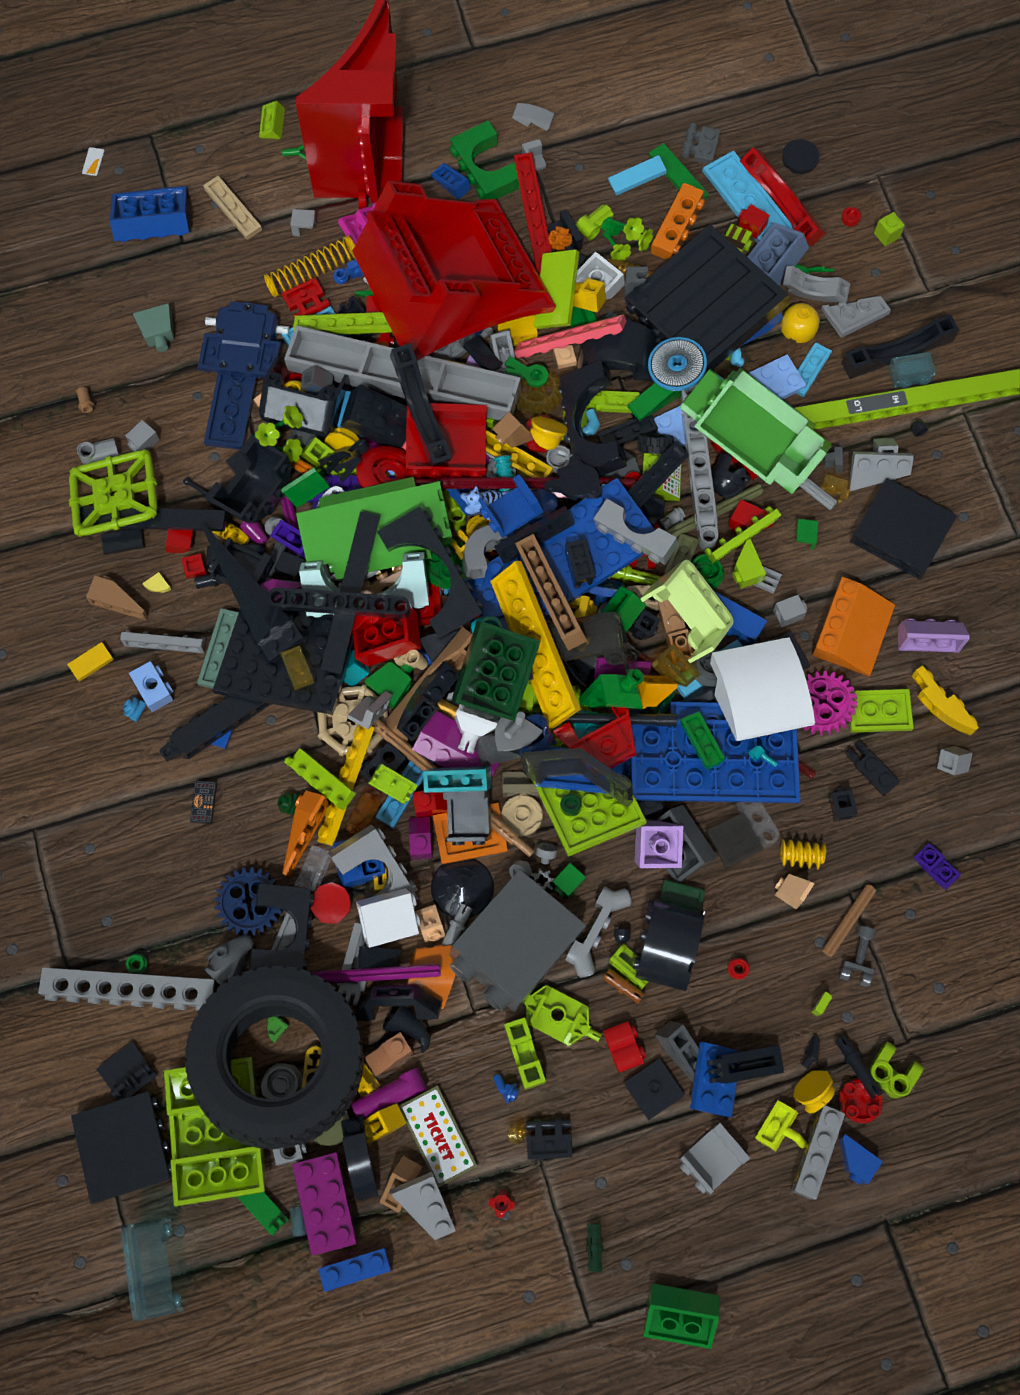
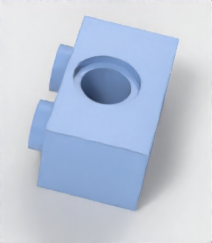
M150 661L129 673L151 712L173 701L170 695L173 693V690L168 682L163 683L161 677L164 675L158 665L154 667ZM158 683L154 689H149L150 684Z

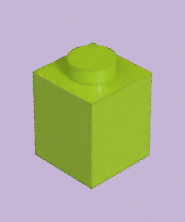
M892 212L878 221L874 234L886 247L901 237L905 225Z

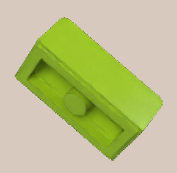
M278 101L263 105L259 132L260 138H282L285 108Z

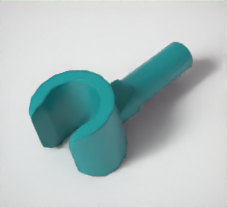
M761 746L754 747L748 753L755 761L761 757L774 767L778 764V762L765 754Z

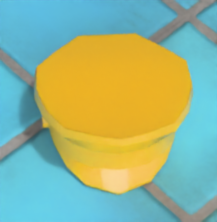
M542 416L531 419L532 428L530 433L535 442L546 450L557 448L563 437L567 434L566 425L554 419Z
M338 427L334 429L333 433L326 436L325 445L335 452L342 447L352 446L360 439L352 431Z
M811 1071L795 1086L793 1097L805 1105V1111L808 1113L817 1112L833 1098L835 1088L831 1075L828 1071Z

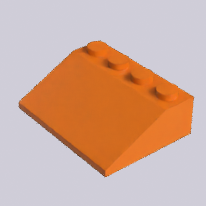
M842 577L836 588L812 656L870 677L895 604L863 584Z

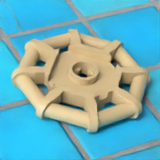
M365 684L341 688L339 695L341 704L337 705L334 715L318 713V737L336 750L339 756L346 755L348 748L351 747L348 746L349 742H353L354 730L359 725L357 723L352 725L351 722H348L347 715L365 696L375 701L379 698ZM359 694L357 700L345 701L344 696ZM388 710L380 717L383 723L388 718ZM326 717L332 718L333 728L327 729ZM336 733L337 735H340L344 740L342 744H340L331 736ZM376 733L372 737L366 753H372L375 746L382 740L379 734Z

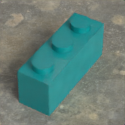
M490 766L428 768L423 771L424 793L487 791L491 788Z

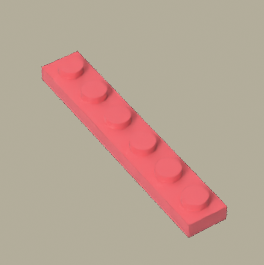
M623 314L518 343L514 353L516 358L523 356L528 358L535 353H546L554 348H565L569 344H581L588 339H599L607 334L615 335L623 330L626 319Z

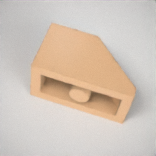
M788 874L785 879L781 877L775 888L778 891L775 896L797 909L807 897L814 883Z

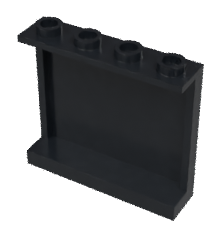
M886 478L850 542L921 580L958 515L948 508H942L933 500L918 495L916 491L901 486L897 481Z
M148 1091L71 1115L90 1204H99L105 1202V1200L158 1183L172 1181L171 1161H169L167 1153L170 1152V1145L167 1138L164 1139L162 1130H165L163 1118L158 1115L157 1109L160 1108L157 1095L154 1096L152 1092Z

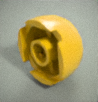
M798 303L790 306L783 314L780 325L782 333L787 339L790 340L791 338L796 340L797 343L810 341L818 332L820 324L819 314L809 304Z

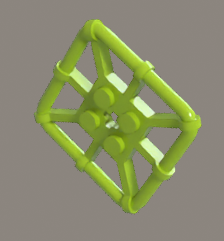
M143 449L115 457L110 455L103 460L83 464L76 468L73 467L69 471V506L71 507L72 525L75 535L82 537L111 529L119 530L120 527L155 518L157 515L155 488L157 480L154 478L153 461L150 451ZM137 459L127 472L115 475V464ZM145 465V481L133 484V477ZM104 467L108 468V477L97 480L83 474L84 472ZM77 479L92 486L93 494L79 498ZM148 490L149 507L136 502L134 493ZM94 503V510L81 524L79 507ZM134 508L141 512V514L119 518V511ZM112 513L110 522L92 526L101 515Z

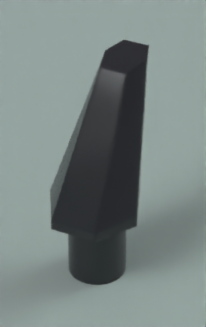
M815 1034L805 1052L807 1057L801 1063L807 1070L813 1062L818 1064L820 1039Z

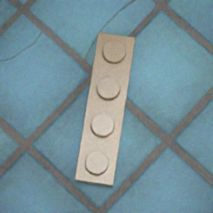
M219 176L203 185L204 190L246 240L262 231L261 225Z

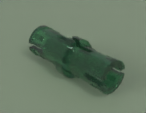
M587 1224L588 1245H586V1250H588V1272H602L601 1256L602 1250H604V1245H601L602 1224Z

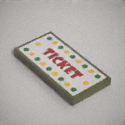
M438 1085L398 1106L429 1171L432 1172L438 1188L478 1167Z

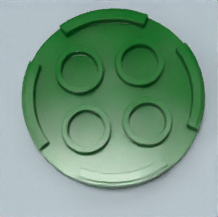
M454 539L460 548L464 545L460 541ZM446 544L453 554L450 557L453 564L458 563L462 570V560L456 554L454 548L450 544ZM431 552L432 559L425 560L427 580L437 587L450 589L451 579L446 565L436 554Z

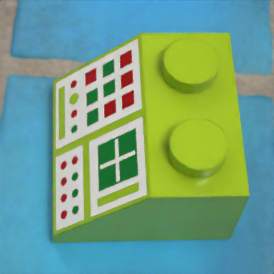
M644 453L642 475L662 454ZM681 465L655 491L653 496L661 500L680 501Z

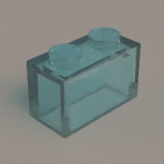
M930 352L892 358L888 367L894 388H907L914 384H927L932 381L936 373Z

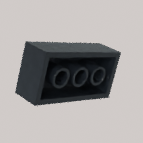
M360 384L350 392L340 426L381 446H391L404 450L402 446L406 441L407 407Z

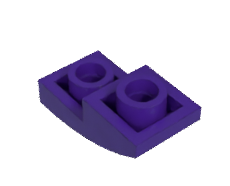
M929 843L914 857L917 863L944 890H947L961 876L960 872L945 861V856Z

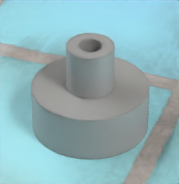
M279 517L269 518L265 524L266 533L271 535L282 519Z
M550 843L537 844L536 855L541 858L542 864H549L550 859L556 858L558 848Z
M515 861L509 869L512 878L519 870L528 877L532 873L530 864L527 861Z

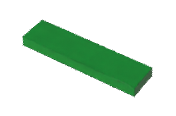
M664 143L649 152L650 158L660 156L667 171L666 177L679 191L683 183L703 190V199H708L709 193Z

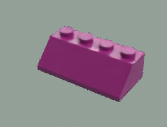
M437 710L422 729L412 750L445 768L482 767L476 749H474L473 754L467 753L469 742H467L464 751L458 749L462 733H460L456 721ZM501 763L488 765L491 770V781Z

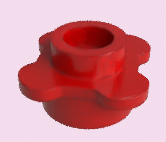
M505 1190L499 1191L498 1196L491 1198L488 1202L489 1206L496 1211L498 1218H503L507 1211L515 1208V1202L508 1198V1193Z

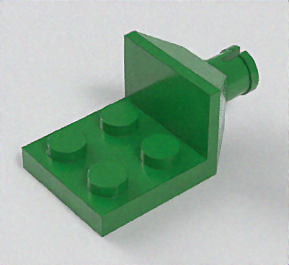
M631 669L627 675H600L579 697L580 705L607 707L608 709H612L611 706L642 709L643 704L638 685L643 682L644 676L638 669Z

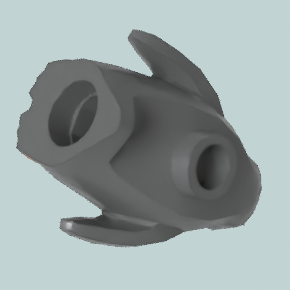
M241 935L215 948L208 956L210 963L204 970L220 985L238 974L240 976L249 951L254 949L252 937Z

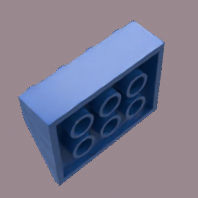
M187 186L112 194L109 221L114 241L145 240L149 237L163 238L167 235L181 236L189 233L190 220Z

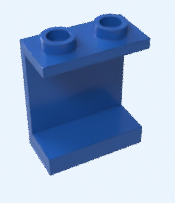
M520 474L513 478L517 488L487 506L482 498L478 500L482 506L479 509L485 520L487 518L490 519L489 526L494 533L498 532L502 538L543 513L538 500Z

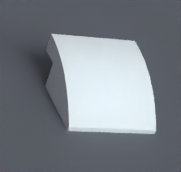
M789 637L712 653L710 664L717 677L714 695L736 741L815 724L806 678Z

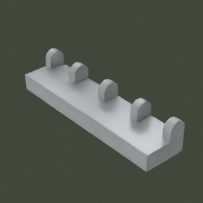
M126 630L121 633L120 640L127 647L205 654L207 638L194 639L189 638L188 635L172 637L168 633H164L163 636L151 635L147 631L140 634L131 633V630Z

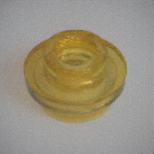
M520 1122L510 1124L508 1130L509 1142H514L515 1145H520L521 1140L525 1138V1128L521 1126Z

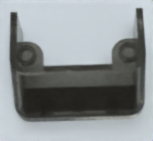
M606 612L576 618L587 642L569 651L554 622L547 623L564 668V661L604 655L606 662L609 664H624L627 673L633 669V654L621 617L617 613Z

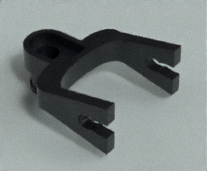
M361 439L350 447L340 448L318 460V462L323 467L331 461V464L324 469L328 476L333 470L338 473L343 468H346L338 476L341 482H344L362 461L361 456L369 450V445L365 439ZM344 458H349V459H347V460H345V461L339 463L342 459H344Z

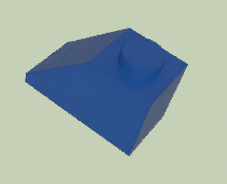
M846 1134L841 1135L839 1143L845 1171L850 1174L849 1178L856 1184H869L883 1161Z

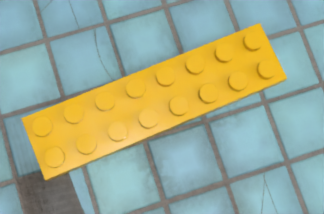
M515 561L490 582L509 630L541 641L531 670L534 679L530 683L543 715L548 718L549 728H555L581 710V707L521 561Z

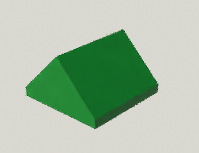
M317 466L281 490L299 508L328 489L330 485L321 466Z

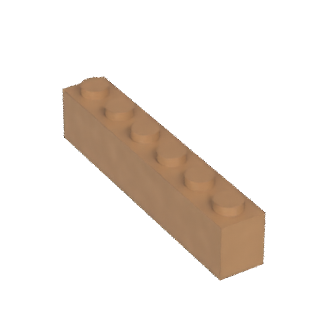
M534 534L515 543L568 651L587 642Z

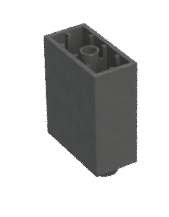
M519 870L452 945L449 956L454 961L449 966L463 981L469 983L475 978L485 986L487 990L483 993V997L495 1009L503 1012L508 1006L512 1011L516 1012L573 945L575 940L578 939L586 925L524 872Z

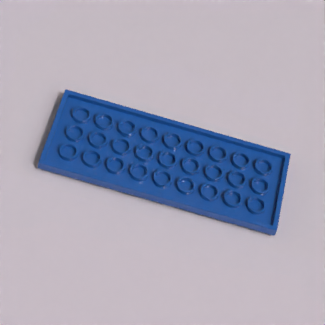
M618 478L602 487L603 493L600 498L584 499L568 510L575 525L539 544L568 604L645 554L643 552L641 554L635 552L629 544L625 542L621 544L613 538V535L609 533L603 534L596 529L594 517L606 499L624 508L626 513L625 525L632 532L648 534L655 531ZM586 539L596 578L593 579L591 585L585 582L581 584L580 588L574 589L565 556V544ZM521 555L506 564H503L498 556L487 564L484 578L468 580L474 590L471 592L474 600L478 598L484 607L481 610L483 616L496 617L500 620L502 628L509 630V627L490 581L515 561L522 562L545 620L550 617Z

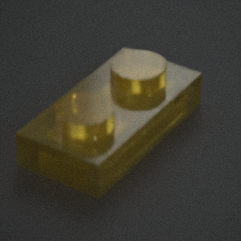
M300 646L280 653L294 690L314 683Z

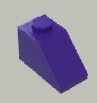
M280 520L270 537L306 560L300 531Z

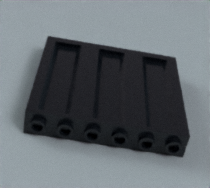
M710 224L652 273L645 283L638 285L625 297V307L631 315L635 314L642 325L648 326L657 339L660 338L662 341L670 338L683 337L698 343L706 354V374L709 369L714 370L785 309L789 305V294Z

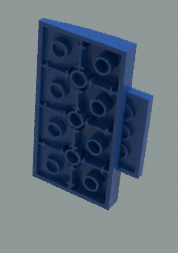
M670 702V714H677V727L632 725L637 755L630 758L631 791L636 800L800 803L797 729L736 741L719 703ZM699 711L725 757L724 762L720 763L717 767L713 766L710 770L704 768L680 724V719ZM761 746L765 754L778 762V764L774 767L761 757L755 761L748 753L754 747Z

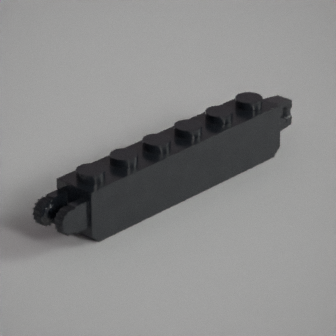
M226 696L219 704L211 705L207 712L201 716L193 717L186 726L176 728L172 735L169 736L171 740L159 751L167 762L179 756H182L183 759H191L231 730L233 731L272 704Z

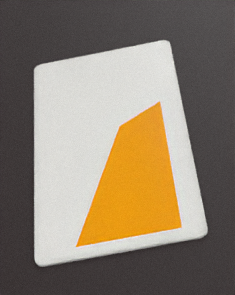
M89 147L82 174L97 176L104 149Z

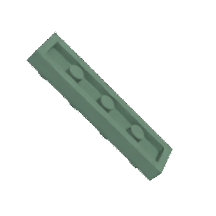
M220 609L197 684L199 686L213 689L239 612Z

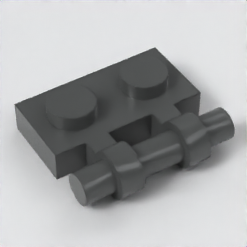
M691 123L685 134L687 138L682 146V156L688 158L690 154H694V161L710 164L713 162L720 130L703 126L701 132H698L696 130L697 124ZM693 140L699 141L698 146L693 145Z

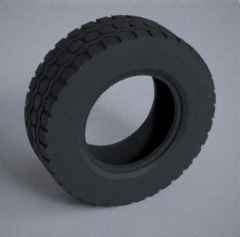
M266 966L257 968L255 971L252 969L243 972L241 976L238 974L229 979L227 984L226 982L216 989V993L213 992L206 999V1004H202L197 1012L198 1016L192 1022L185 1048V1067L189 1086L204 1114L226 1136L247 1146L261 1149L295 1147L297 1144L302 1145L311 1139L314 1140L321 1136L323 1132H327L335 1125V1122L342 1118L346 1113L345 1111L349 1109L354 1100L353 1098L357 1094L363 1074L364 1051L361 1033L349 1003L346 1002V999L329 982H325L323 978L316 974L312 975L309 971L303 969L300 971L298 968L289 966L283 968V966L268 968ZM283 1016L299 1020L313 1030L321 1043V1058L312 1079L298 1092L279 1099L255 1097L241 1089L234 1081L231 1071L232 1053L241 1035L256 1022L269 1017Z

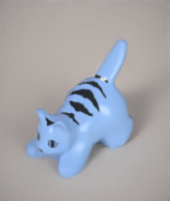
M475 486L469 493H461L460 497L467 504L465 511L468 514H475L480 512L479 509L482 508L478 501L482 498L488 506L510 491L500 493L496 490H486L479 492L478 487Z

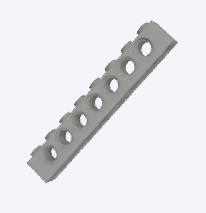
M42 968L38 994L44 996L45 1000L58 1001V998H66L67 1002L79 1003L80 999H87L88 1003L101 1004V1001H109L110 1005L122 1006L123 1002H130L131 1006L144 1007V1004H152L153 1008L165 1009L166 1005H173L176 1010H187V1007H195V1010L199 1011L202 1004H206V999L213 992H217L218 982L212 979ZM67 980L68 988L61 991V983ZM86 982H89V990L85 993H82V985ZM110 983L111 991L103 994V987ZM128 985H132V993L128 996H125V987ZM153 986L155 989L154 994L151 997H146V989ZM171 988H175L176 995L173 998L168 999L167 991ZM196 989L198 992L197 997L194 1000H189V992Z

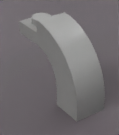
M794 266L786 267L783 285L788 288L789 293L822 302H847L850 283L841 277H816L806 274Z

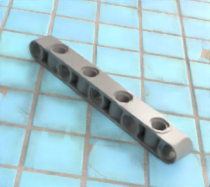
M697 384L681 391V405L689 396L686 393L692 392ZM681 409L685 447L689 455L687 463L698 543L703 550L707 548L712 550L715 548L718 540V528L707 436L699 430L692 431L690 429L695 427L698 422ZM700 463L703 467H696L694 464ZM704 499V500H706L708 503H707V504H702V503L699 502V500ZM710 536L713 540L706 541L704 537Z

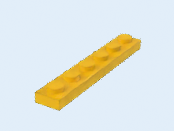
M358 725L354 730L353 742L346 752L347 759L339 772V780L352 790L375 727L371 726L367 729ZM331 802L325 812L324 824L318 831L319 838L317 842L330 846L333 845L346 808L342 810Z

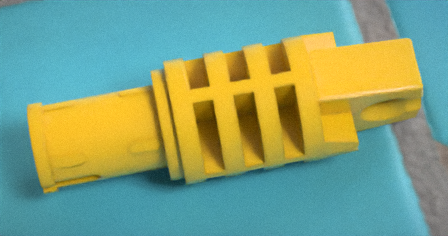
M226 521L225 532L213 531L214 534L224 540L231 538L237 545H247L250 541L249 537L242 530L229 521Z

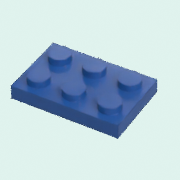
M700 1042L690 1109L732 1118L737 1082L728 1084L720 1082L710 1083L709 1078L717 1077V1074H708V1069L715 1068V1065H707L706 1061L716 1059L715 1055L737 1052L738 1050ZM729 1063L735 1065V1070H729V1074L738 1072L737 1063Z

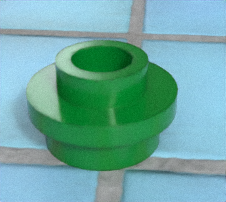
M141 954L129 956L126 960V970L130 974H143L148 966L147 959ZM140 961V967L135 969L134 963Z

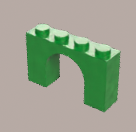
M489 120L450 138L449 152L453 158L457 159L460 170L466 173L470 185L475 187L478 198L482 200H497L520 188L514 162L496 171L482 170L473 162L480 153L498 145L497 132Z

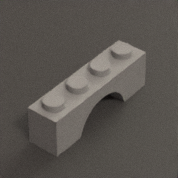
M606 499L594 517L596 529L603 534L609 533L613 535V538L621 544H624V542L629 544L631 549L639 554L645 553L654 563L658 564L661 562L665 565L678 546L677 537L660 528L648 534L632 532L625 525L626 513L624 508Z

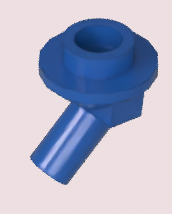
M501 1074L494 1076L495 1084L498 1091L503 1095L506 1104H510L511 1101L515 1102L519 1093L517 1083L505 1085Z

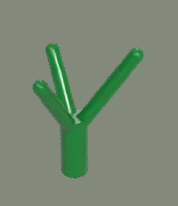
M304 144L297 148L282 149L283 157L298 155L307 160L306 155L301 153V151L305 150Z
M800 264L795 266L811 275L810 272L835 271L834 268H825L824 266L806 267Z

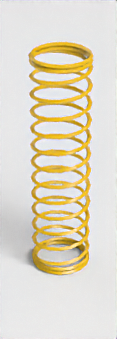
M347 235L343 237V243L337 240L336 246L330 243V250L324 246L323 252L317 249L316 255L314 253H310V259L307 256H304V263L300 259H297V266L293 262H291V270L288 266L284 265V273L281 269H277V275L274 272L270 273V277L268 274L264 275L265 282L273 297L276 298L277 296H279V293L274 284L272 274L277 278L284 292L286 290L281 282L279 271L285 277L290 289L292 288L288 280L285 267L293 276L297 286L299 284L297 279L295 278L292 269V264L298 270L303 282H306L300 271L298 261H300L306 269L310 280L312 279V277L307 269L305 258L312 265L316 276L319 277V274L316 268L314 267L312 261V255L316 258L323 273L325 274V270L319 259L318 251L322 254V256L326 260L329 269L332 271L330 263L328 262L325 254L326 248L328 252L331 254L336 267L338 268L339 266L335 257L333 256L331 245L334 246V248L337 250L340 259L344 265L345 261L339 251L338 242L345 249L348 259L352 261L345 246L346 242L349 252L351 253L353 258H355L352 252L355 247V244L350 238V236Z

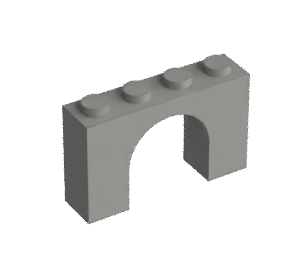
M370 825L328 852L342 875L366 860L375 859L384 862L388 868V880L385 887L374 896L406 888L411 894H414L415 900L419 899L415 893L418 891L412 880L408 881L404 876L407 874V871L401 863H396L394 859L397 856L390 845L387 847L383 842L386 837L380 828L375 829Z

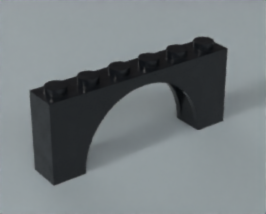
M598 360L560 376L559 391L563 397L561 405L566 415L564 422L569 432L567 433V439L571 444L570 456L579 455L581 462L594 468L599 477L627 467L624 449L617 441L603 444L591 443L584 440L581 432V421L586 407L599 392L612 385L609 368L602 360Z
M418 507L378 530L377 533L388 552L407 546L421 547L436 554L446 565L451 579L450 593L442 610L429 620L437 636L442 640L483 616L481 610L484 607L478 598L474 600L471 594L474 590L468 580L464 582L460 576L463 574V571L458 563L453 564L450 559L453 554L447 545L443 547L440 542L442 536L437 527L433 529L429 522L432 519L427 510L422 511Z

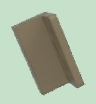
M503 772V797H514L516 795L540 797L528 772Z

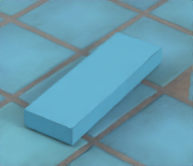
M658 155L609 177L608 181L617 196L666 174L667 171Z
M816 342L814 343L797 370L806 383V388L798 391L796 394L803 398L805 397L830 357L832 350Z

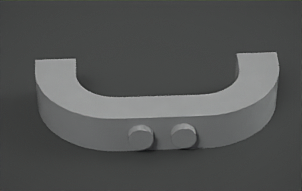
M527 522L513 532L516 534L529 527L530 524ZM488 525L478 529L469 537L462 558V571L465 580L485 577L488 565L484 554L495 549V545L508 539L507 536L502 538L498 532L494 533Z

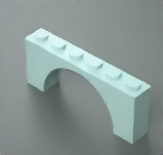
M424 552L403 554V568L399 578L390 588L379 594L403 596L408 599L412 607L423 608L429 605L430 598ZM322 561L301 563L299 573L302 589L340 592V588L334 585L326 575ZM317 598L315 606L322 605L324 598ZM360 600L358 609L361 608L363 600ZM306 612L307 616L321 617L328 614Z

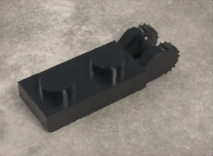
M857 741L855 747L864 758L860 760L858 755L851 749L846 751L847 757L882 796H885L900 781L872 752H869L862 742Z

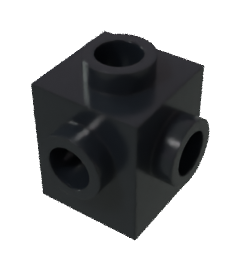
M643 609L628 631L638 640L653 638L659 627L657 625L661 619L657 618L654 613Z

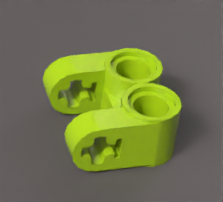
M886 1041L869 1065L868 1070L879 1087L885 1090L889 1097L898 1099L911 1092L922 1074L924 1066L914 1060L904 1075L899 1074L888 1063L897 1047ZM876 1068H880L883 1071V1079L876 1076ZM895 1081H898V1082L901 1083V1085H902V1091H901V1092H898V1091L895 1089V1087H894Z

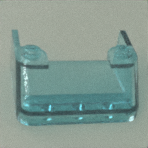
M171 1218L123 1225L121 1231L134 1322L184 1311L181 1295L176 1293L175 1289H172L166 1245L169 1236H172Z

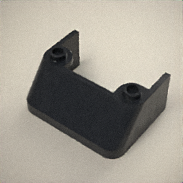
M275 357L263 380L259 405L261 420L277 424L284 418L285 406H296L299 413L303 416V421H301L302 427L291 428L286 424L282 425L283 427L322 437L332 433L339 421L345 393L350 391L349 376L344 374L338 388L331 386L323 387L318 395L282 387L284 380L280 359Z

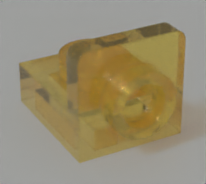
M826 474L821 489L829 494H839L837 505L841 506L842 501L847 500L850 489L847 488L849 481Z

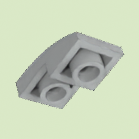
M517 103L512 119L527 127L530 123H533L547 131L551 125L554 113L538 106Z

